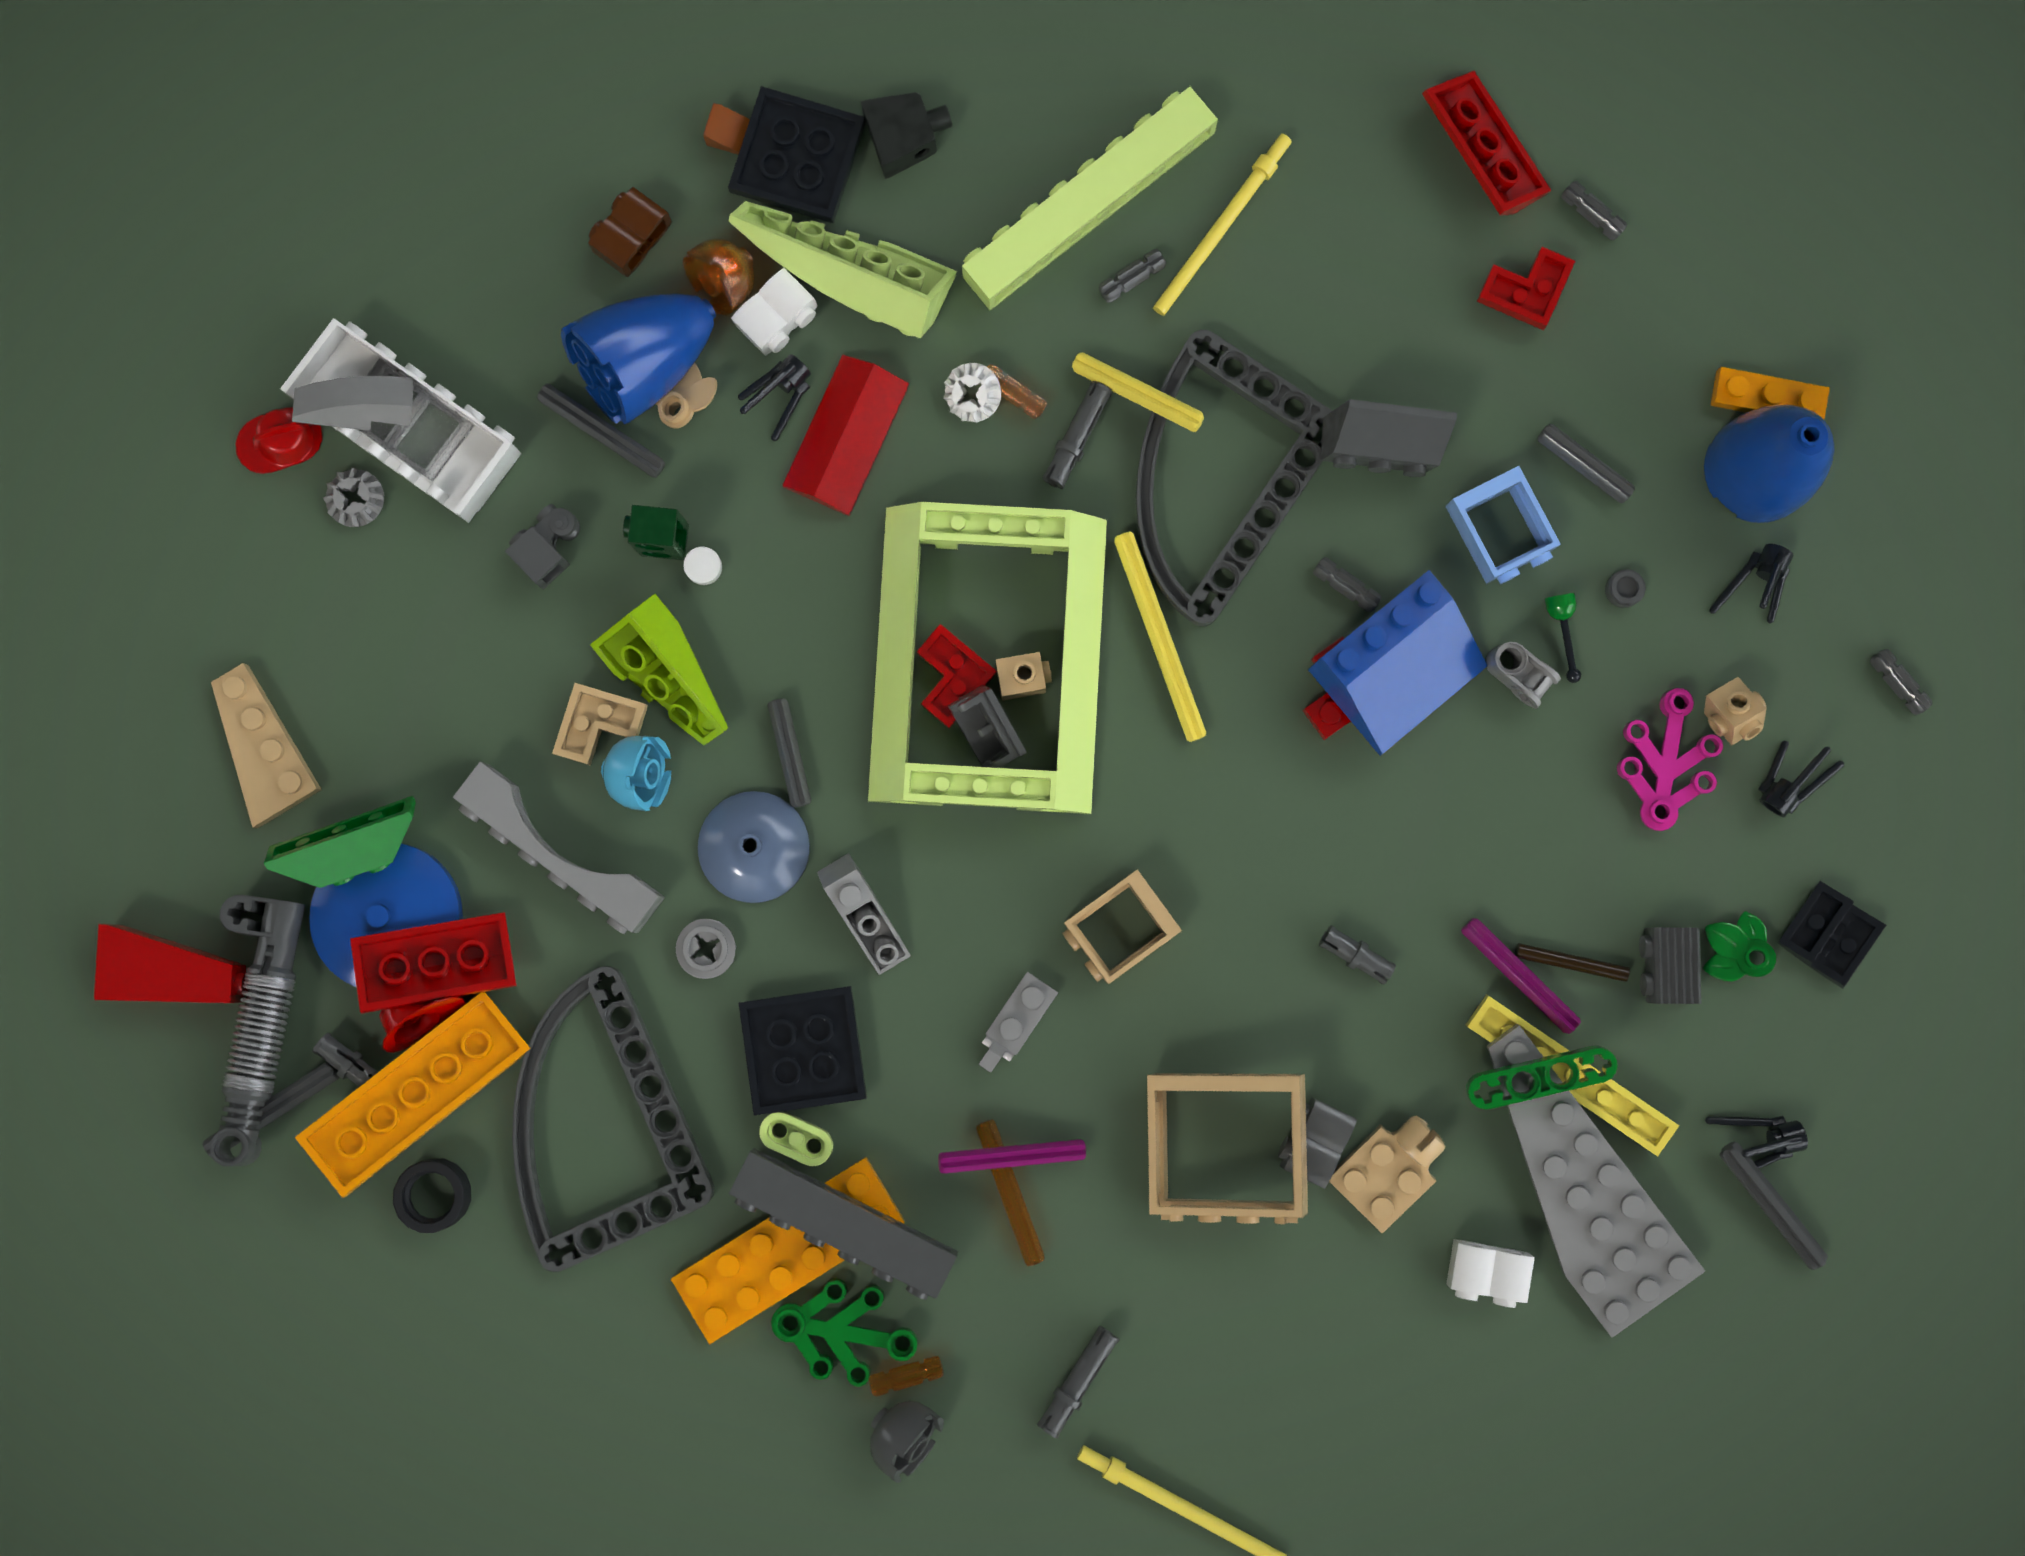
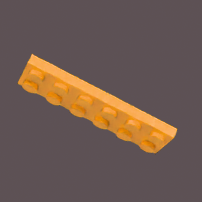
M481 992L303 1130L295 1139L341 1197L345 1198L521 1059L531 1048L487 993Z
M864 1157L824 1182L826 1185L899 1222L905 1223L904 1218L867 1157ZM769 1216L674 1275L671 1281L710 1345L845 1261L837 1255L839 1250L825 1243L824 1247L816 1246L803 1238L805 1232L793 1226L789 1230L783 1229L770 1222Z

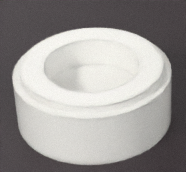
M696 547L686 555L684 571L694 583L709 585L720 577L722 562L714 550L708 547Z

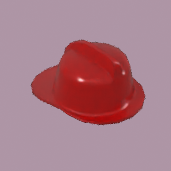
M293 407L274 409L245 423L236 439V454L241 464L250 471L260 474L273 473L311 459L320 449L323 440L322 427L316 424L292 422Z
M455 996L381 1010L379 1016L387 1034L383 1040L382 1047L386 1052L390 1053L405 1050L463 1007L466 1002L463 998Z

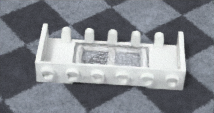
M333 318L280 389L294 400L295 388L331 379L357 376L414 378L410 426L371 421L370 431L341 427L333 428L469 523L522 454L512 444L515 437L498 425L492 430L482 423L486 417L472 406L467 404L463 409L455 404L453 401L456 396L442 385L437 383L434 388L424 382L427 376L412 364L407 363L405 367L394 361L397 355L382 343L378 342L375 347L365 340L368 334L349 321L344 326Z

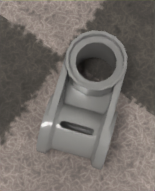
M1507 642L1489 651L1486 657L1489 673L1509 688L1519 700L1534 709L1541 705L1540 699L1552 684L1557 685L1561 680L1559 674L1552 667L1536 658L1523 645L1517 642ZM1502 651L1510 653L1513 657L1514 664L1511 670L1504 668L1500 662Z

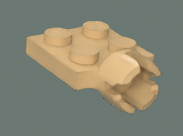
M1418 1116L1411 1117L1394 1132L1386 1130L1380 1124L1336 1167L1329 1181L1382 1234L1436 1182L1435 1177L1428 1169L1430 1164L1444 1151L1445 1145L1434 1129L1430 1131L1426 1126L1428 1123Z

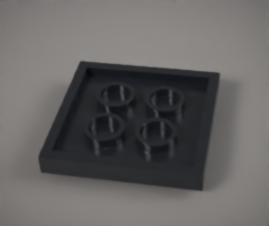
M761 86L728 185L729 192L834 223L866 124L865 117Z
M852 986L739 1002L754 1116L867 1099Z

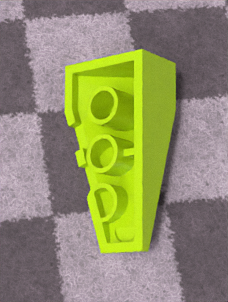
M653 594L590 644L615 676L622 681L628 678L641 688V696L649 703L656 700L668 710L669 718L703 746L728 729L727 723L679 622L656 594Z

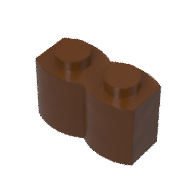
M634 187L626 193H620L615 198L611 207V215L604 221L599 220L590 230V240L588 242L594 254L625 277H629L638 268L649 250L660 240L672 222L666 210Z

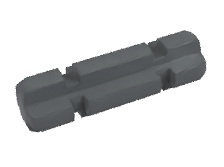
M1578 181L1572 182L1563 192L1562 199L1570 206L1575 204L1578 207L1576 211L1597 229L1601 226L1604 229L1602 233L1610 240L1617 239L1626 229L1627 223L1618 215L1613 217L1611 215L1613 211L1592 193L1587 195L1584 192L1586 188Z
M1153 249L1144 255V260H1136L1116 273L1114 279L1110 277L1099 285V291L1106 302H1113L1121 296L1122 291L1124 293L1130 291L1150 278V273L1156 274L1164 269L1166 262L1159 250Z
M1327 557L1322 558L1313 571L1314 575L1323 582L1328 580L1331 582L1329 586L1352 602L1354 600L1358 601V606L1365 611L1372 612L1382 598L1381 595L1372 588L1366 589L1365 583L1343 568L1337 569L1335 567L1337 564Z
M1889 649L1881 650L1870 660L1871 665L1878 673L1881 671L1884 673L1882 678L1901 700L1905 698L1907 701L1905 705L1912 714L1917 715L1926 711L1932 705L1930 697L1925 691L1921 693L1918 690L1920 685L1902 664L1897 665L1895 663L1897 658Z

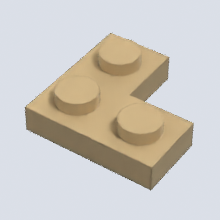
M574 683L552 754L591 766L601 731L623 737L639 736L648 705Z

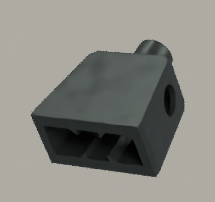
M917 92L861 101L866 125L885 179L934 155L937 152L934 132L952 127L947 106L944 105L926 111L921 95Z

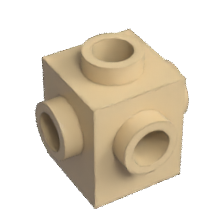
M1737 677L1706 695L1704 714L1707 716L1708 723L1714 733L1719 737L1724 736L1731 745H1734L1742 739L1745 741L1750 740L1762 731L1767 706L1759 693L1756 691L1751 692L1742 680Z

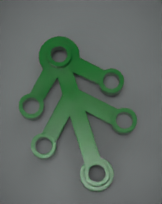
M838 1278L829 1280L823 1291L802 1306L795 1303H787L775 1311L771 1321L775 1336L781 1341L795 1343L810 1365V1374L817 1380H824L830 1376L833 1370V1361L829 1356L819 1353L809 1335L824 1337L847 1371L849 1383L856 1387H861L868 1382L871 1371L865 1362L857 1359L846 1341L885 1348L888 1350L889 1355L898 1361L909 1360L917 1350V1336L909 1328L900 1327L890 1333L849 1325L867 1311L876 1310L882 1305L884 1293L876 1285L867 1286L860 1298L827 1321L811 1317L829 1303L836 1304L845 1298L847 1286L844 1281ZM833 1284L839 1285L842 1289V1295L836 1298L832 1297L828 1292L829 1286ZM870 1291H874L879 1295V1302L870 1304L866 1301L865 1295ZM794 1316L798 1321V1326L793 1329L786 1327L784 1323L785 1317ZM900 1336H905L909 1339L910 1346L906 1349H901L896 1345V1339ZM817 1361L826 1362L828 1371L818 1373L814 1367ZM854 1368H862L866 1373V1377L862 1380L854 1379L852 1376Z

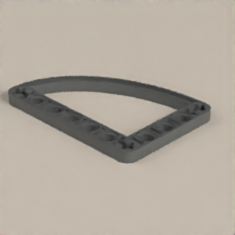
M1198 330L1188 338L1160 391L1176 398L1188 372L1195 365L1300 434L1197 589L1190 596L1174 577L1166 563L1158 540L1153 506L1154 471L1158 448L1167 419L1154 412L1150 415L1141 448L1136 482L1137 528L1142 551L1152 577L1172 606L1193 624L1208 626L1217 619L1322 463L1321 448L1319 447H1322V439L1318 445L1312 440L1320 428L1316 422L1323 424V417L1332 412V410L1215 333L1208 330ZM1204 341H1207L1210 344L1208 350L1215 356L1218 355L1219 350L1224 352L1220 356L1216 367L1211 365L1214 356L1207 352L1202 353L1201 356L1195 353L1197 346L1194 344L1195 342L1201 345ZM1230 359L1238 360L1243 366V373L1238 377L1227 376L1224 373L1223 364ZM1266 379L1272 383L1274 392L1271 396L1260 397L1255 393L1253 384L1257 380ZM1290 399L1299 400L1304 406V413L1299 417H1291L1286 414L1284 403ZM1300 449L1310 450L1315 457L1314 464L1308 468L1299 466L1295 461V453ZM1280 479L1290 480L1294 485V494L1288 498L1280 497L1275 492V482ZM1259 509L1270 510L1274 515V524L1268 528L1258 526L1254 520L1255 512ZM1239 539L1250 540L1254 546L1253 555L1248 558L1239 557L1234 551V543ZM1217 570H1229L1233 574L1234 583L1228 588L1218 587L1213 580V575ZM1204 586H1207L1213 594L1224 597V599L1220 602L1215 597L1209 606V610L1213 614L1211 616L1204 614L1201 618L1196 615L1198 608L1193 604L1195 602L1202 604L1210 593L1203 590Z
M599 967L575 981L559 995L546 1011L528 1045L531 1049L524 1055L516 1087L512 1141L519 1198L527 1229L539 1262L543 1268L551 1272L563 1271L693 1212L710 1202L714 1195V1184L623 974L615 967ZM603 973L607 977L614 976L616 982L611 985L614 996H619L621 993L624 996V1000L612 1002L607 1007L604 1004V1000H610L611 997L606 989L599 990L597 985L602 981L601 974ZM591 993L672 1183L553 1236L541 1197L535 1161L534 1109L537 1086L546 1054L562 1022L575 1006ZM620 1006L627 1008L632 1017L630 1024L625 1028L616 1027L611 1019L614 1009ZM632 1041H639L646 1047V1056L639 1063L629 1060L626 1054V1049ZM649 1075L657 1077L661 1082V1091L656 1097L646 1096L641 1089L643 1079ZM668 1110L675 1115L676 1126L672 1131L665 1132L658 1128L656 1117L659 1112ZM677 1145H684L691 1151V1161L686 1166H677L671 1159V1152ZM695 1166L698 1167L699 1172L692 1174L696 1185L704 1184L706 1188L701 1194L702 1200L698 1201L696 1196L689 1197L687 1194V1190L691 1188L688 1176L681 1181L678 1175L688 1172ZM656 1196H665L671 1201L672 1209L668 1216L660 1217L652 1211V1201ZM627 1211L635 1215L637 1226L633 1232L627 1233L619 1229L617 1217L621 1212ZM594 1227L601 1232L602 1243L598 1248H589L584 1244L582 1235L586 1228ZM572 1234L574 1246L581 1256L577 1257L575 1249L562 1257L563 1263L561 1264L558 1259L551 1260L549 1253L553 1251L552 1244H555L557 1248H563L573 1242L568 1237Z

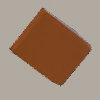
M713 103L703 134L706 145L739 155L750 119L720 104Z

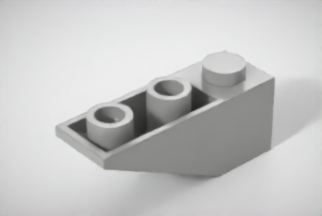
M849 853L817 872L825 892L878 975L911 956Z

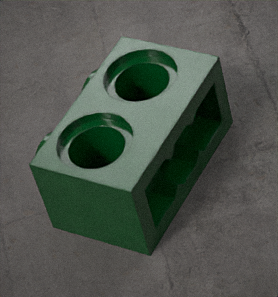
M632 505L631 515H626L624 519L623 535L624 538H628L627 542L640 556L684 561L689 524L677 509Z

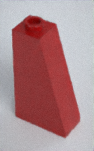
M98 924L94 1000L243 1003L240 999L245 998V995L241 992L248 991V989L243 987L244 978L246 977L245 964L125 925Z

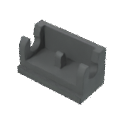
M981 685L948 705L982 767L1000 768L1027 753L991 688Z

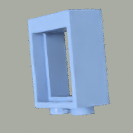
M1520 466L1453 498L1445 506L1486 584L1495 579H1498L1499 583L1503 584L1520 575L1518 568L1529 562L1533 568L1553 558L1551 551L1561 545ZM1509 491L1538 547L1495 567L1467 512Z

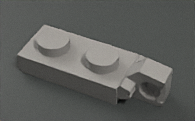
M1027 972L985 1033L986 1037L982 1044L989 1049L978 1065L991 1073L1002 1057L1010 1062L1013 1056L1018 1054L1058 992Z

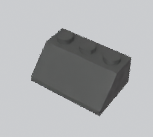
M1349 399L1323 417L1321 461L1333 462L1334 467L1341 469L1355 468L1356 465L1368 466V470L1374 473H1387L1394 469L1402 470L1403 475L1408 477H1423L1426 475V472L1440 465L1457 420V413Z

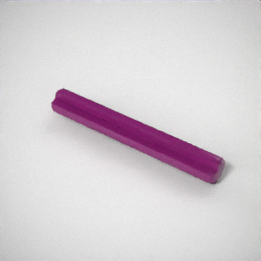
M1472 918L1464 925L1461 930L1462 934L1563 1033L1570 1034L1581 1023L1580 1018L1479 919Z
M1077 1139L942 1152L938 1155V1167L941 1173H955L1077 1161L1086 1158V1146L1084 1140Z

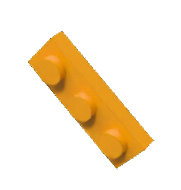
M1720 367L1716 370L1710 406L1747 413L1766 406L1794 405L1809 409L1825 420L1830 387Z

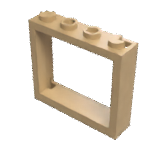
M1154 1073L1147 1075L1149 1214L1161 1215V1220H1170V1222L1183 1221V1215H1197L1199 1222L1206 1223L1221 1222V1216H1236L1237 1223L1245 1224L1259 1223V1217H1275V1224L1298 1223V1218H1303L1308 1214L1305 1074ZM1166 1091L1291 1092L1293 1201L1168 1199Z

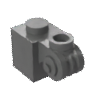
M549 504L539 512L536 518L539 523L534 527L531 526L528 530L523 529L516 533L509 542L511 546L505 550L530 579L543 590L570 565L557 551V540L559 538L565 541L573 540L580 532L578 519L567 509L556 508L553 504Z

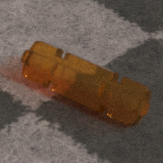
M994 364L987 366L996 375L1003 398L1017 408L1023 407L1024 413L1033 419H1037L1042 415L1047 406V402L1038 395L1032 396L1031 390L1011 376L1002 375L1003 371Z
M934 1356L924 1359V1363L921 1364L917 1361L889 1369L887 1374L884 1371L872 1374L869 1378L871 1392L877 1397L888 1394L890 1389L898 1391L922 1384L924 1379L927 1378L929 1381L939 1379L944 1374L943 1365L940 1358Z

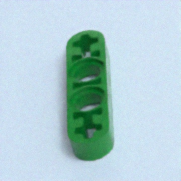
M1599 1045L1588 1046L1479 1072L1472 1075L1468 1080L1466 1094L1469 1100L1478 1108L1493 1109L1606 1082L1616 1074L1618 1068L1615 1055L1605 1047ZM1596 1054L1602 1059L1608 1060V1064L1602 1066L1601 1073L1598 1074L1593 1068L1583 1069L1581 1071L1584 1078L1579 1079V1069L1574 1059L1579 1058L1581 1065L1593 1063L1594 1055ZM1560 1062L1568 1064L1571 1072L1568 1080L1563 1083L1553 1082L1550 1078L1551 1067ZM1522 1071L1530 1073L1533 1078L1531 1088L1525 1092L1515 1091L1512 1087L1513 1076ZM1500 1076H1503L1504 1086L1509 1093L1508 1096L1503 1097V1092L1500 1089L1489 1092V1099L1483 1100L1480 1095H1474V1091L1480 1089V1082L1485 1081L1489 1087L1501 1085L1497 1079Z

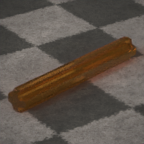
M993 1119L981 1122L976 1126L983 1149L1004 1147L997 1125ZM1012 1167L991 1169L1025 1264L1033 1266L1041 1263L1045 1258Z

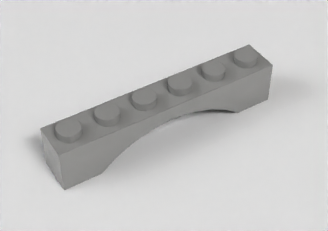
M480 761L453 796L455 800L462 804L458 809L462 814L476 823L479 819H482L491 826L488 830L490 835L505 845L511 841L521 849L517 853L519 857L534 867L540 863L550 871L547 877L553 883L564 890L569 885L580 894L577 900L593 912L597 908L610 916L606 922L622 934H625L627 930L631 933H639L665 898L636 875L594 872L577 866L559 855L542 839L532 825L524 808L519 786L489 764Z

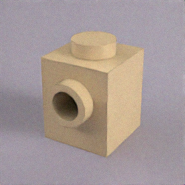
M1040 652L995 659L1002 701L1046 693V683L1052 682L1049 661L1041 662Z

